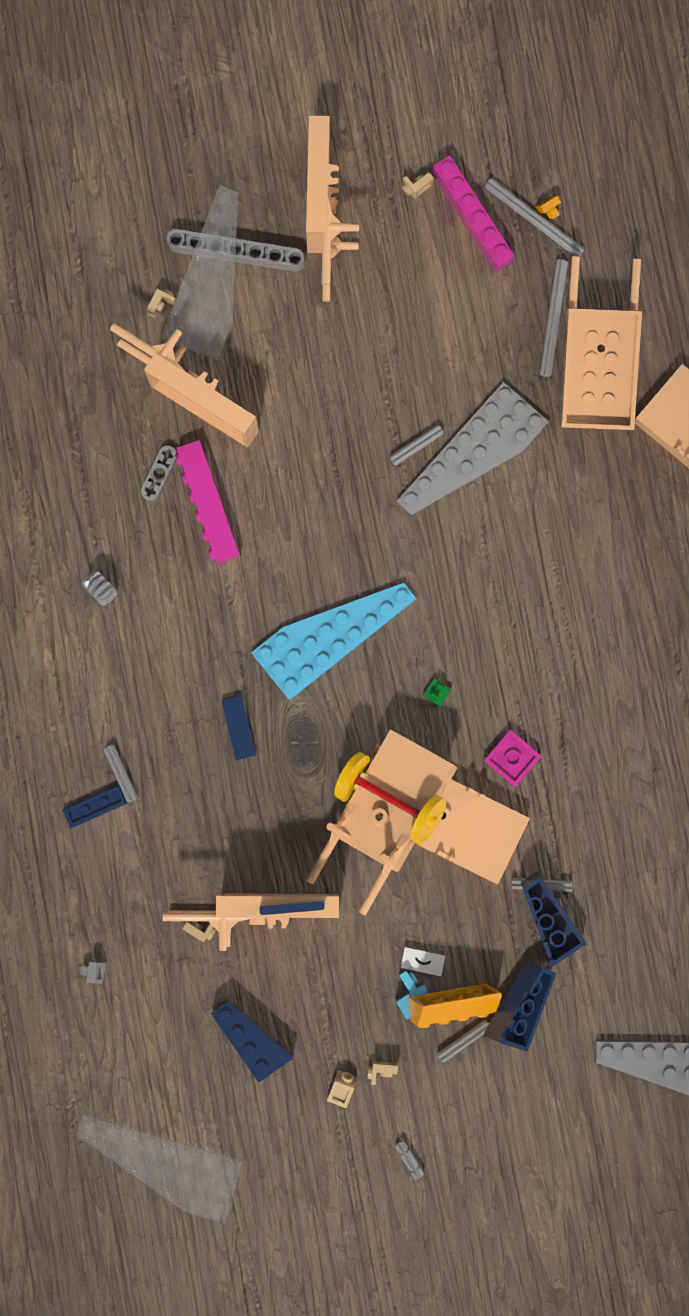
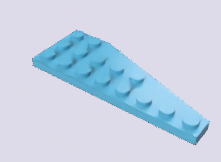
M404 583L285 626L251 653L290 701L414 602L416 597Z

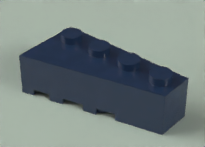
M538 871L520 883L552 967L586 945L583 936Z
M526 961L483 1035L499 1043L528 1052L557 973Z
M230 999L212 1011L211 1015L258 1083L293 1059V1055L249 1018Z

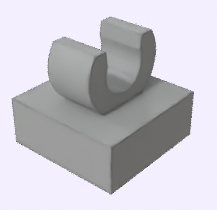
M89 962V966H81L80 975L87 976L86 983H103L106 962Z

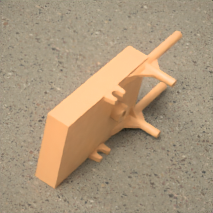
M309 116L306 218L307 253H322V301L329 302L331 259L341 250H358L359 242H341L337 235L340 232L359 231V224L341 223L333 215L336 214V206L339 200H336V197H331V195L339 194V188L329 186L338 184V178H332L330 174L333 171H339V166L329 164L330 116Z
M572 256L569 308H567L560 426L569 428L634 430L642 311H638L641 259H633L630 311L577 309L580 257ZM600 344L604 346V349L601 352L597 350V347Z
M114 323L111 326L110 330L123 338L119 340L117 346L147 364L144 371L152 388L249 448L259 432L256 416L216 392L218 380L214 378L212 383H206L205 379L208 375L206 372H203L200 376L192 371L185 372L178 362L187 348L180 345L175 354L173 351V347L182 334L181 331L176 329L165 344L150 346Z
M682 364L636 417L635 424L689 468V369Z
M376 744L373 752L377 753L381 746ZM451 779L441 796L446 800L444 810L446 817L440 820L430 838L419 846L498 884L530 818ZM379 815L378 820L380 821L383 819V816Z
M221 893L216 896V910H169L168 913H163V921H209L219 932V951H227V947H230L231 928L238 921L249 919V924L265 925L267 918L269 928H273V925H276V920H280L282 928H286L289 918H339V894ZM313 901H324L325 906L324 910L272 915H261L259 909L260 906Z

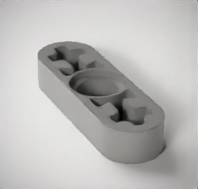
M164 446L160 449L141 488V494L147 501L152 502L159 498L177 461L175 458L177 452L172 446ZM171 451L173 458H168L166 465H169V467L166 468L163 464H158L159 461L163 463L165 460L163 453ZM158 468L165 471V476L162 479L154 477V471ZM152 479L154 482L160 483V486L155 484L154 491L156 494H151L148 497L146 489H151L153 483L149 481Z

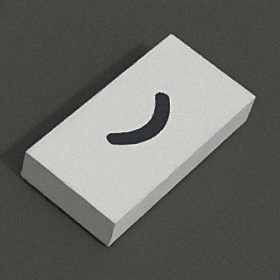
M404 947L401 968L441 976L445 955Z

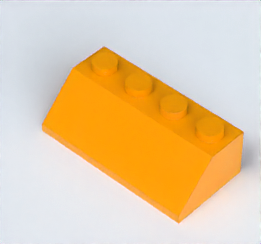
M485 983L408 997L410 1021L419 1028L430 1027V1024L434 1023L448 1024L450 1020L466 1021L469 1020V1017L473 1016L487 1017L490 1013L496 1012L502 995L501 992Z

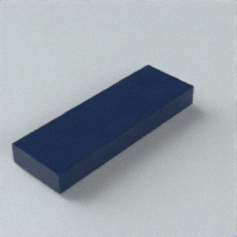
M242 696L222 700L235 759L240 760L256 756Z
M117 785L63 809V813L70 829L128 803L120 785Z
M324 901L266 905L260 906L259 909L261 915L319 911L324 910L325 906Z

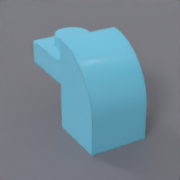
M404 970L399 973V976L409 992L398 998L396 1003L408 1020L410 1019L408 997L427 994V989L424 983L416 987L415 984L418 981L412 972L408 974Z

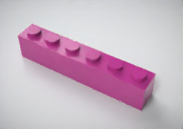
M451 156L433 165L432 175L495 273L513 263V252Z
M200 440L176 448L178 454L175 455L178 466H183L185 472L181 474L185 485L189 484L191 492L188 493L192 504L196 503L198 511H195L198 523L202 522L204 530H201L204 541H209L211 549H208L211 561L215 560L217 565L239 558L240 554Z

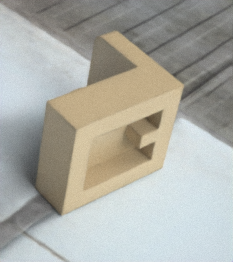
M427 173L425 176L422 174L415 179L413 184L405 176L402 180V189L408 196L411 195L416 199L433 186L434 178L430 173Z
M157 289L146 309L147 314L153 318L156 317L157 313L161 314L165 306L164 301L175 306L176 299L173 297L174 294L166 289H163V291Z
M196 921L192 923L187 922L183 927V930L202 942H205L206 939L210 941L216 932V929L211 924L204 932L202 930L203 926Z
M373 1061L372 1066H368L367 1079H371V1085H375L376 1073H380L382 1077H393V1074L398 1072V1063Z
M337 1071L327 1101L347 1108L357 1077L352 1076L348 1072Z

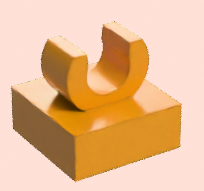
M551 196L536 205L535 208L538 213H546L549 219H554L560 215L555 206L561 202L558 196Z

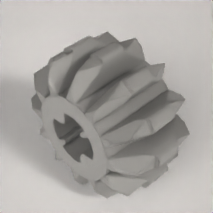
M98 571L89 573L85 577L86 579L82 581L83 587L101 605L110 603L114 599L113 597L117 595L115 588Z

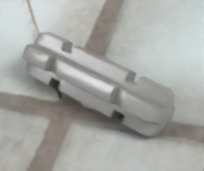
M404 1140L397 1142L395 1148L401 1154L400 1157L408 1170H411L410 1173L415 1180L420 1179L424 1172L421 1167H418V1162L410 1149H407L408 1146Z

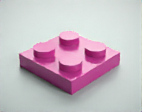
M510 729L484 759V762L515 788L542 756Z

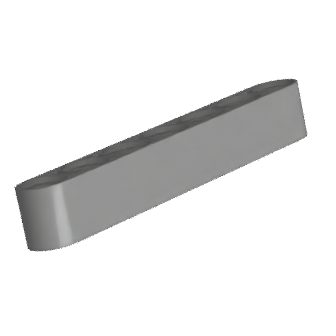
M173 229L167 234L168 246L170 250L176 253L293 272L300 271L304 266L303 252L297 248ZM174 238L182 239L179 244L171 243ZM194 241L201 242L199 247L191 246ZM214 244L221 245V248L217 251L211 249ZM234 247H238L241 249V251L237 254H233L230 252L231 249ZM254 250H258L261 252V254L258 257H252L250 255L251 252ZM277 253L281 257L278 260H272L270 256ZM292 257H299L300 261L294 264L290 262V259Z

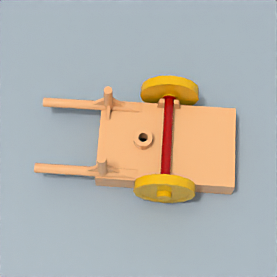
M391 729L371 764L368 755L362 752L355 754L342 770L334 792L337 799L343 802L349 799L350 801L337 824H327V829L331 831V837L306 881L314 884L338 840L344 841L384 865L358 911L366 916L391 870L399 872L414 843L417 845L424 844L437 828L446 806V800L441 796L457 767ZM383 814V819L379 821V815Z

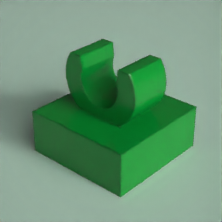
M433 679L423 696L440 707L451 689Z

